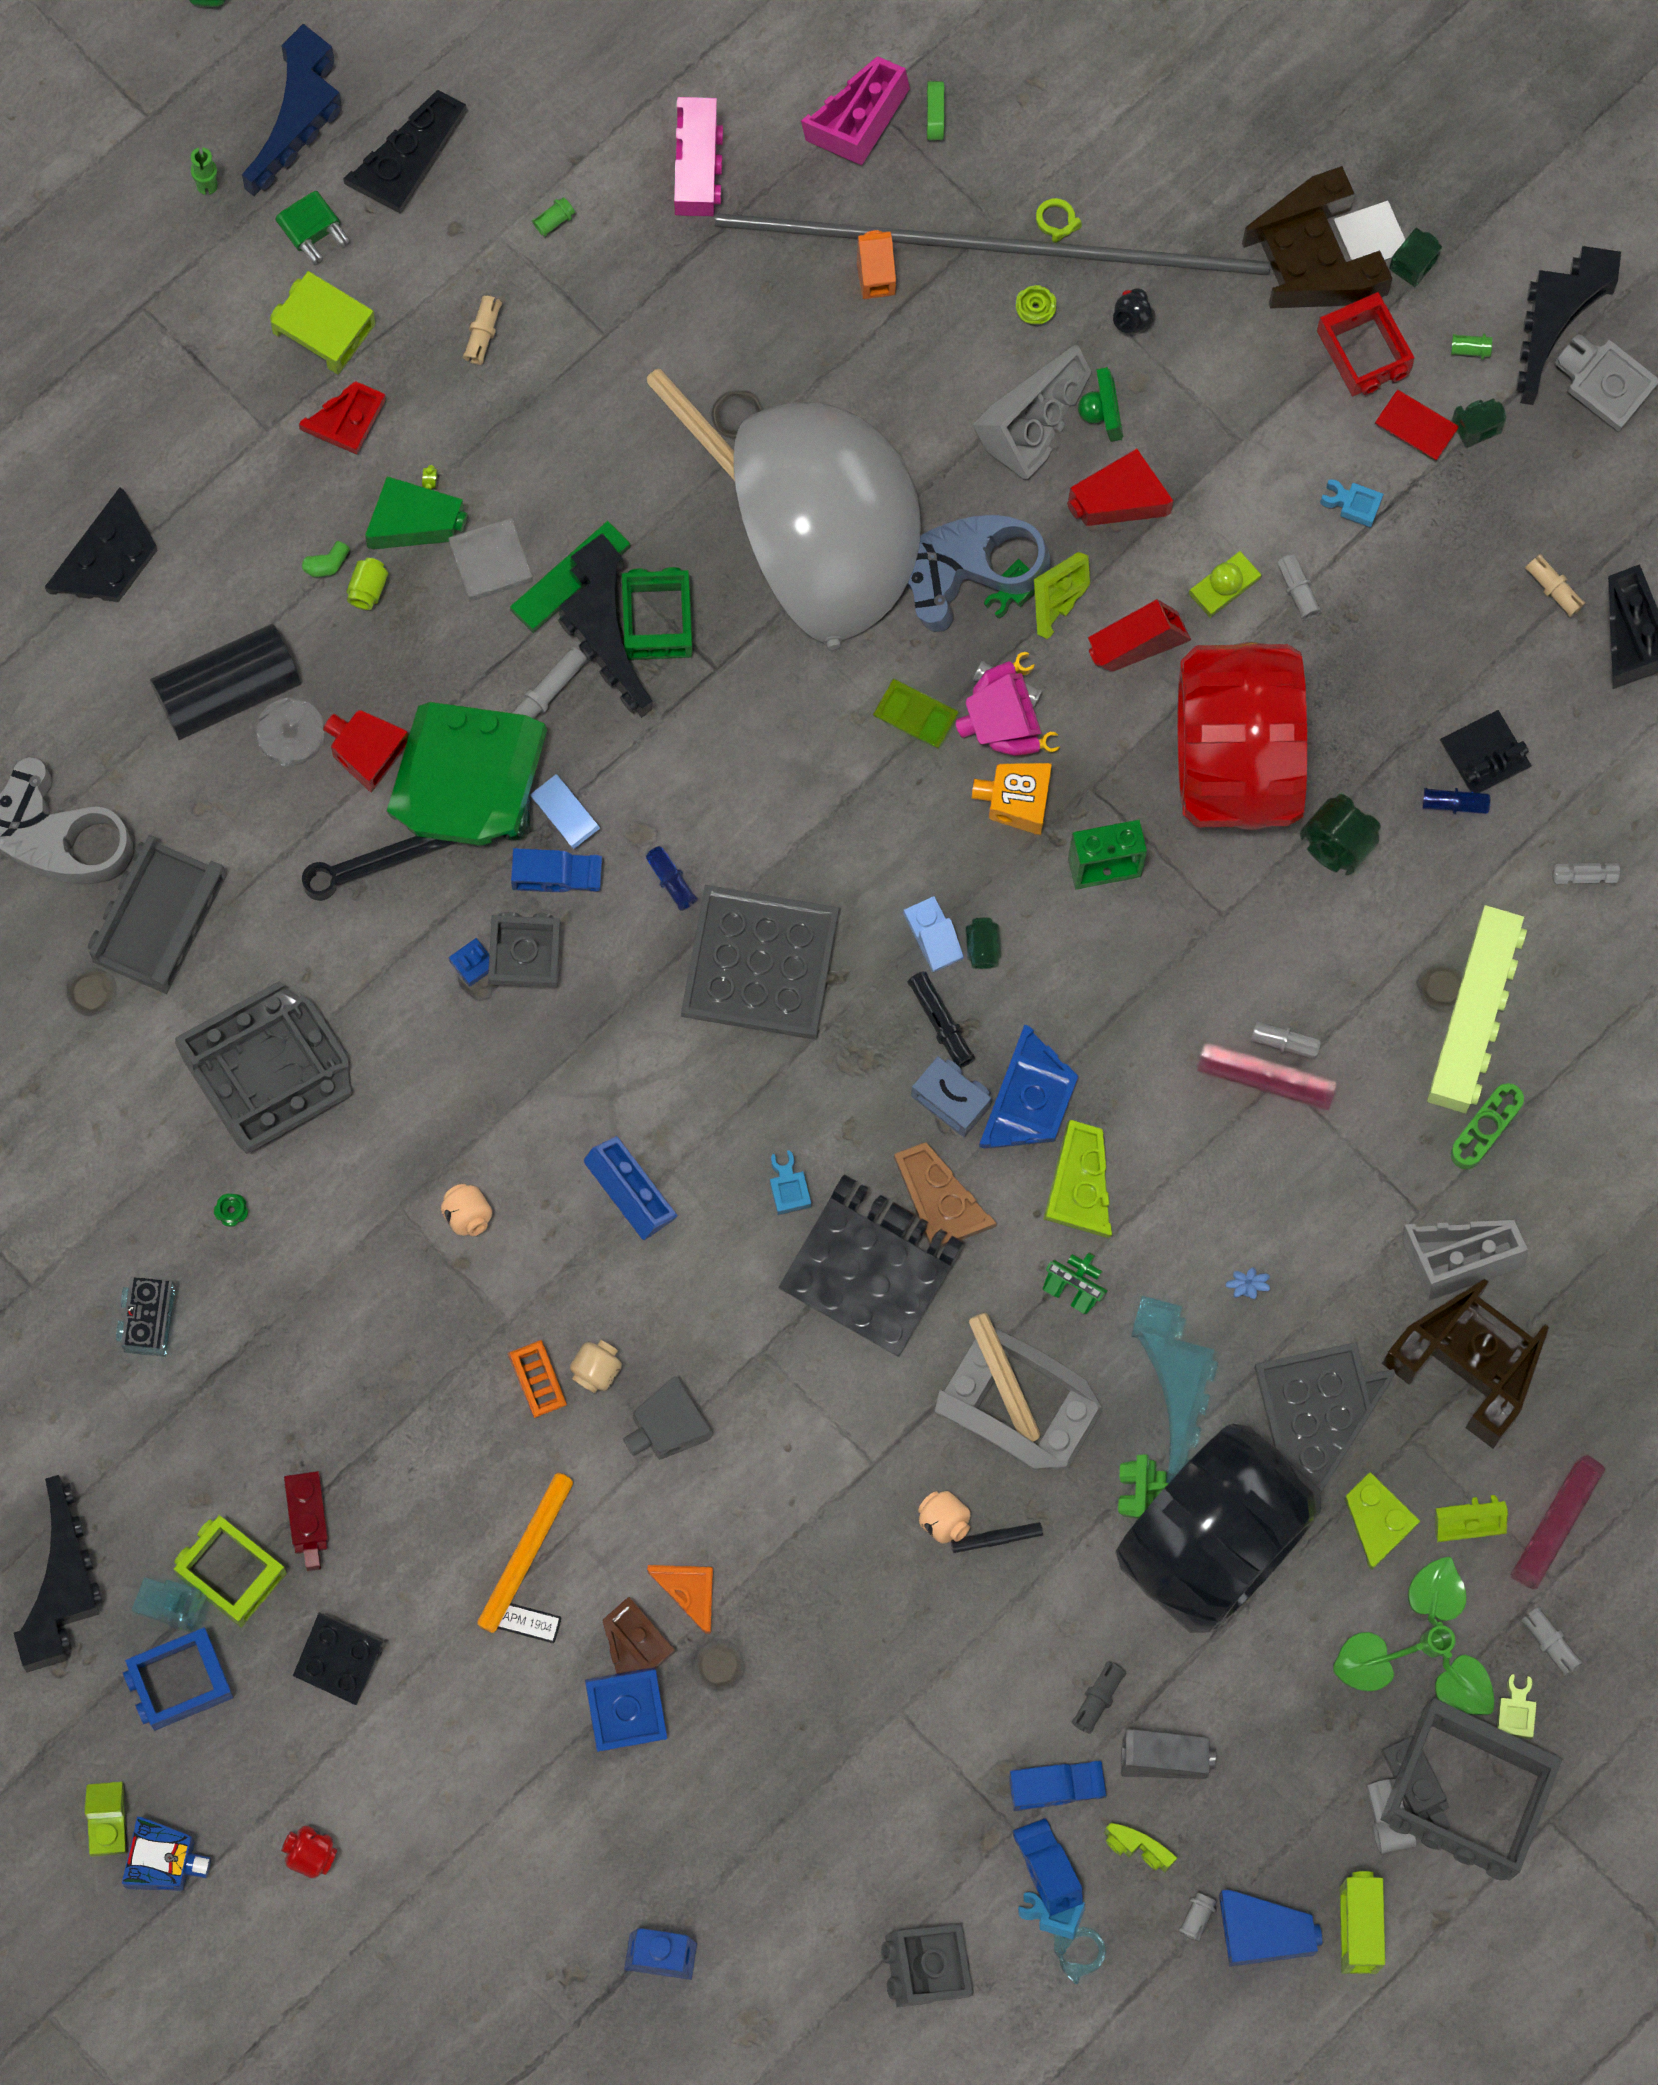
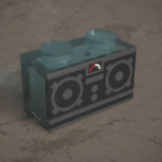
M130 1277L129 1287H123L121 1308H126L124 1321H118L116 1341L121 1342L124 1353L166 1357L175 1295L172 1281Z

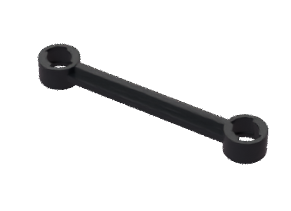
M414 836L333 866L323 862H315L308 865L302 873L303 888L311 899L318 901L326 900L335 893L337 886L457 842ZM316 872H325L332 877L330 886L327 889L315 891L310 888L312 878L317 876Z

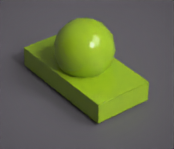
M1239 551L1226 562L1218 564L1211 571V574L1189 590V595L1211 618L1259 581L1262 575L1243 553Z

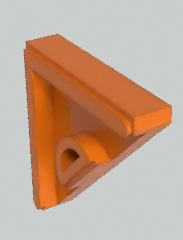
M648 1565V1574L705 1634H711L713 1567Z

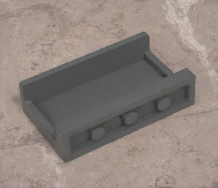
M149 835L145 843L140 842L133 856L135 863L131 871H126L121 877L118 885L120 892L115 902L110 901L103 914L105 922L100 932L96 930L92 934L88 949L90 950L89 953L93 963L167 994L226 878L224 866L211 860L209 865L159 844L156 837Z

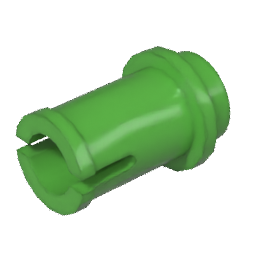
M564 197L560 200L556 198L553 201L554 205L532 220L533 225L543 237L547 236L549 232L565 220H572L571 216L575 211Z
M1483 333L1482 337L1453 334L1451 355L1481 356V360H1484V357H1491L1492 337H1486L1485 333Z

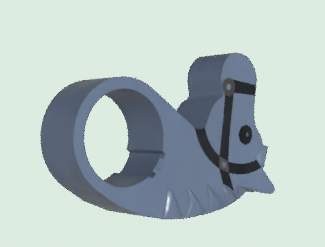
M973 516L934 528L920 536L917 559L907 583L908 588L914 594L916 613L923 625L930 631H944L953 621V611L950 607V602L957 596L963 580L970 579L1009 594H1023L1033 590L1034 579L1049 570L1050 553L1041 534L1035 527L1027 522L1008 516ZM1013 537L1031 539L1038 545V557L1028 572L1018 577L1008 578L992 571L989 556L994 546H999L1005 540Z

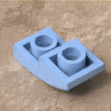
M557 774L530 794L573 849L600 829Z

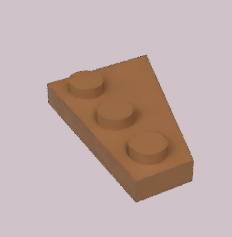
M927 1142L894 1154L895 1162L919 1221L921 1218L928 1221L925 1235L929 1245L935 1233L940 1229L947 1232L940 1246L942 1248L946 1246L951 1236L963 1240L996 1227L997 1223L989 1214L985 1213L973 1195L966 1191L953 1176V1172Z

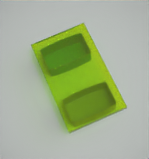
M893 678L873 716L939 748L959 711Z

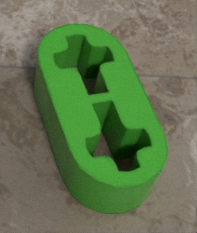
M927 81V140H943L944 81Z

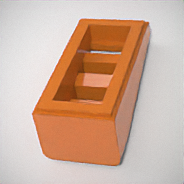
M542 1340L507 1353L534 1418L567 1405ZM537 1353L539 1360L521 1365L520 1359ZM540 1366L543 1367L544 1373L529 1379L526 1378L525 1372ZM548 1379L549 1386L532 1392L531 1385ZM551 1392L554 1393V1399L537 1405L536 1398Z

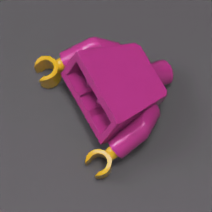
M1028 652L1018 654L1014 663L1007 661L984 672L973 687V695L966 699L969 715L956 719V728L962 738L976 734L980 744H989L994 751L1013 756L1038 753L1040 749L1047 753H1052L1060 748H1049L1046 745L1048 736L1058 735L1055 732L1046 733L1041 739L1037 738V735L1042 733L1022 676L1030 674L1035 664L1025 668L1019 663L1020 660L1029 656Z

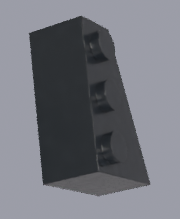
M1640 564L1608 576L1613 689L1658 673V608Z

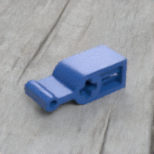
M513 848L512 890L567 892L574 889L600 891L602 856L572 855L569 852L558 850Z
M1101 1761L1074 1765L1061 1764L1013 1770L1009 1773L1014 1811L1106 1798Z
M1046 1818L1013 1830L1015 1842L1020 1848L1030 1877L1049 1916L1083 1904L1081 1884L1062 1846L1057 1843Z

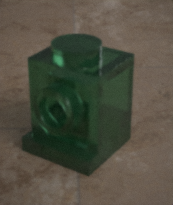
M1493 398L1486 402H1483V400L1475 401L1468 405L1465 411L1461 405L1456 407L1451 421L1459 426L1457 433L1465 448H1468L1501 434L1507 416L1503 405L1499 401L1496 402Z

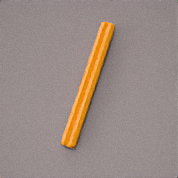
M561 1473L554 1475L477 1621V1624L483 1630L494 1633L498 1628L573 1485L572 1479Z

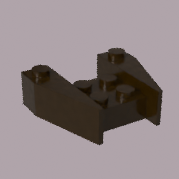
M1343 166L1312 176L1245 227L1242 241L1243 248L1261 243L1279 286L1272 288L1269 300L1270 309L1347 306L1377 292L1380 293L1381 297L1389 294L1393 278L1381 251L1379 250L1346 262L1327 220L1351 211L1355 193Z
M1483 1279L1409 1325L1388 1351L1382 1364L1389 1370L1394 1369L1395 1374L1409 1385L1432 1356L1446 1365L1487 1397L1473 1414L1465 1428L1494 1449L1522 1410L1549 1327L1545 1324L1534 1338L1480 1298L1489 1283L1488 1280Z

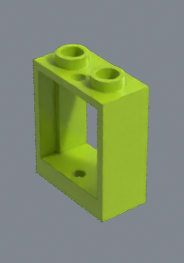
M218 1515L214 1521L209 1519L197 1533L199 1539L191 1548L186 1546L178 1554L174 1561L176 1566L173 1570L177 1577L242 1628L287 1573L284 1566ZM221 1532H224L266 1566L234 1606L189 1571Z
M1369 1871L1352 1872V1877H1347L1339 1887L1341 1974H1377L1385 1966L1383 1878L1374 1877V1872Z

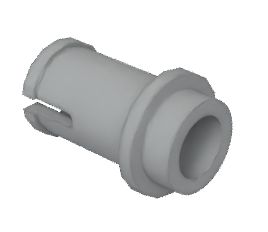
M1197 1893L1195 1898H1190L1189 1902L1192 1905L1178 1932L1200 1942V1937L1211 1913H1216L1217 1910L1214 1908L1215 1900Z

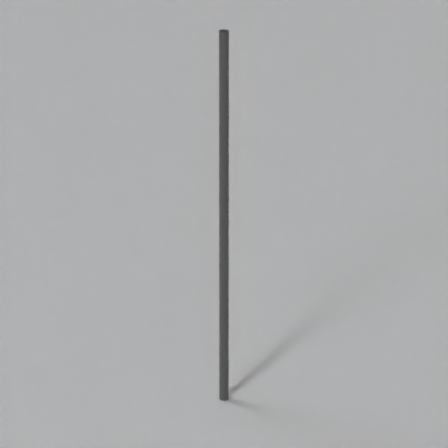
M716 213L715 226L854 239H858V236L864 235L866 232L879 230L882 232L891 231L892 242L1264 275H1269L1270 262L720 213Z

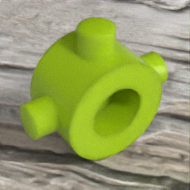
M429 465L427 468H423L422 487L431 490L432 488L436 489L437 469L433 465Z

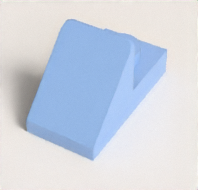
M934 896L904 909L903 915L932 972L964 958L950 918H945Z

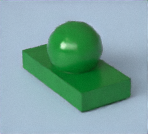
M1108 367L1096 369L1100 392L1090 391L1084 394L1078 403V413L1084 421L1090 424H1098L1105 421L1106 431L1111 442L1122 440L1123 431L1113 375Z

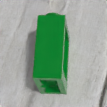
M668 567L662 571L648 572L646 569L637 568L630 570L628 573H622L624 645L628 660L692 658L689 570ZM681 591L683 633L633 635L631 593Z
M1140 820L1072 833L1068 861L1075 890L1141 877L1147 849ZM1109 869L1111 874L1105 875L1103 870Z

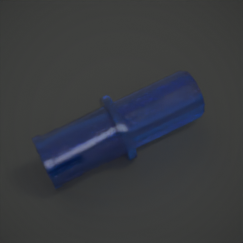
M1424 788L1423 809L1448 810L1453 811L1455 815L1457 811L1489 813L1491 803L1489 794L1458 791V788H1455V791Z
M658 846L650 850L646 855V859L661 880L659 883L661 888L665 887L680 911L691 907L689 903H696L698 898L683 879V871L681 869L677 870L663 847Z

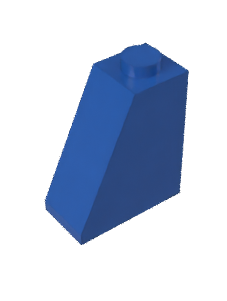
M1222 1890L1220 1892L1219 1902L1229 1967L1314 1956L1318 1952L1317 1946L1322 1945L1321 1928L1319 1924L1313 1923L1312 1915L1235 1891Z

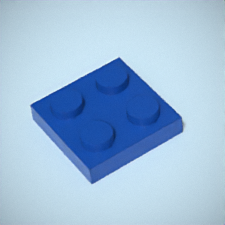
M655 1667L585 1680L597 1752L667 1739Z

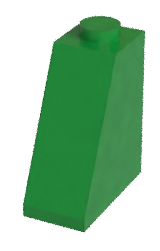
M387 476L365 534L367 548L375 550L453 542L457 531L462 532L464 530L468 513L464 512L463 499Z

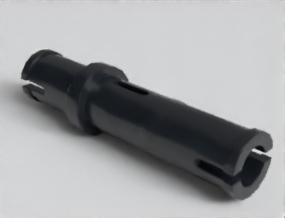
M922 971L915 974L907 983L937 1032L936 1039L938 1043L945 1046L953 1062L960 1068L969 1065L975 1060V1056L961 1035L963 1030L960 1024H955L930 981L927 972Z

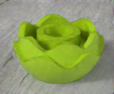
M1040 285L1029 286L1017 295V314L1028 324H1044L1055 314L1056 298L1045 287ZM1037 304L1039 307L1034 308L1033 305Z

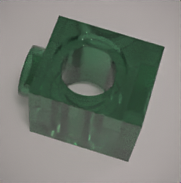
M1416 227L1393 254L1389 269L1415 288L1439 260L1442 245L1439 244L1434 235L1429 232H1422Z

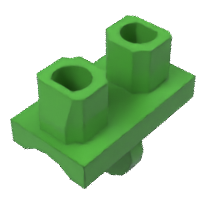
M1137 1455V1461L1120 1464V1482L1123 1484H1136L1135 1495H1121L1119 1497L1118 1512L1123 1517L1139 1519L1153 1500L1169 1484L1166 1483L1167 1472L1156 1471V1461L1149 1460L1148 1455Z

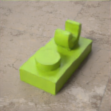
M1491 1495L1490 1503L1479 1504L1477 1497H1473L1472 1505L1436 1508L1435 1535L1437 1542L1507 1534L1508 1509L1506 1502H1499L1495 1495Z

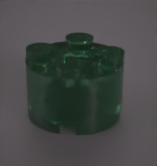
M1338 794L1336 798H1329L1303 826L1300 831V837L1302 841L1305 837L1310 843L1307 850L1320 864L1336 873L1340 868L1347 870L1345 875H1350L1354 873L1379 843L1378 831L1381 829V825L1376 818L1368 814L1365 815L1355 807L1353 801L1348 796Z

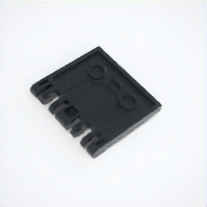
M844 1174L778 1288L895 1356L900 1357L965 1242L951 1236L939 1259L935 1258L947 1232L940 1229L933 1236L927 1252L921 1250L916 1245L926 1232L928 1221L921 1218L907 1242L902 1238L915 1214L893 1202L879 1226L875 1221L887 1198L880 1195L873 1202L867 1218L856 1213L861 1202L866 1198L868 1187L861 1184L851 1199L849 1206H844L857 1182Z

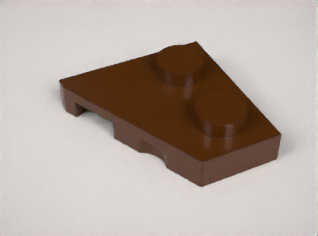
M631 1597L625 1599L602 1620L606 1637H608L610 1654L616 1674L653 1667L656 1669L676 1652Z

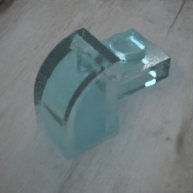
M144 1578L131 1611L137 1615L166 1623L172 1628L192 1632L198 1621L206 1596L196 1588L166 1580L164 1584Z

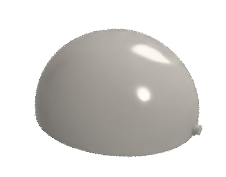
M793 402L773 406L748 416L741 423L735 439L734 478L742 519L753 552L773 593L793 621L812 638L827 645L828 650H836L841 647L840 642L842 640L858 635L878 622L899 599L910 579L918 555L921 530L920 509L913 480L902 458L890 442L864 419L847 410L822 403Z

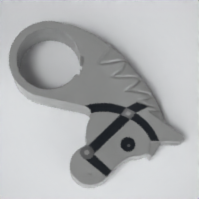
M28 757L20 760L14 766L6 787L0 793V852L39 875L67 883L90 884L107 881L121 874L128 866L133 854L132 838L122 820L114 812L103 807H87L49 814V806L44 799L52 784L49 771L39 759ZM94 824H108L117 828L120 833V842L117 851L109 860L98 865H85L74 859L73 849H70V847L74 845L76 837L82 830Z

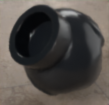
M1135 288L1124 291L1115 304L1113 322L1121 332L1144 331L1151 326L1155 319V311L1150 307L1147 293L1142 289Z

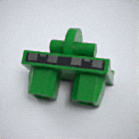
M1090 1252L1084 1260L1073 1254L1070 1256L1067 1263L1077 1268V1272L1055 1259L1053 1262L1050 1261L1046 1268V1271L1049 1273L1045 1279L1043 1290L1054 1297L1060 1298L1067 1284L1072 1285L1079 1291L1073 1299L1071 1306L1083 1314H1088L1097 1301H1102L1108 1292L1105 1288L1084 1277L1087 1274L1097 1280L1102 1273L1101 1270L1091 1265L1095 1255Z

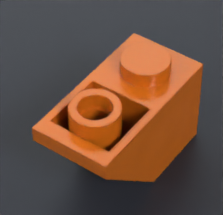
M873 230L858 236L857 269L863 299L895 295L896 275L891 231Z

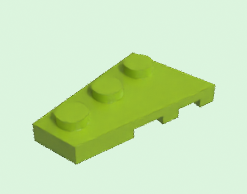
M1074 1120L1067 1122L1043 1219L1110 1238L1112 1231L1108 1216L1109 1196L1108 1192H1106L1103 1129Z

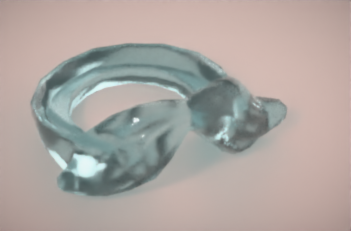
M1086 1927L1078 1928L1074 1940L1054 1934V1952L1060 1958L1061 1969L1074 1984L1079 1983L1081 1976L1099 1969L1105 1960L1106 1949L1104 1941L1097 1932ZM1078 1937H1090L1098 1945V1957L1091 1964L1081 1965L1066 1962L1063 1957L1066 1949Z

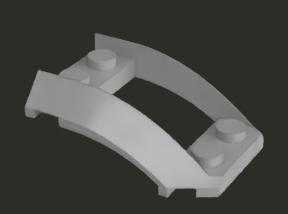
M994 1328L1007 1359L1011 1356L1070 1391L1039 1445H1036L1004 1423L978 1409L994 1379L975 1339L945 1391L939 1390L935 1413L957 1422L959 1426L1000 1447L1034 1471L1039 1468L1051 1467L1053 1470L1068 1469L1103 1411L1088 1382L1041 1351Z

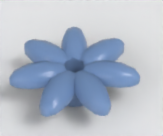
M1252 1267L1246 1275L1240 1271H1234L1233 1277L1235 1279L1226 1283V1287L1236 1288L1233 1293L1234 1297L1244 1295L1255 1299L1257 1297V1290H1270L1269 1285L1265 1283L1270 1278V1275L1267 1273L1257 1275L1256 1269Z

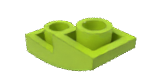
M1110 1823L1104 1831V1834L1108 1837L1105 1840L1106 1844L1116 1854L1121 1856L1124 1853L1130 1858L1140 1848L1144 1852L1141 1858L1155 1871L1160 1868L1166 1873L1177 1860V1857L1163 1845L1132 1828Z

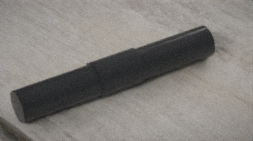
M1040 1522L967 1536L958 1542L951 1540L952 1551L954 1554L1043 1536L1042 1526Z

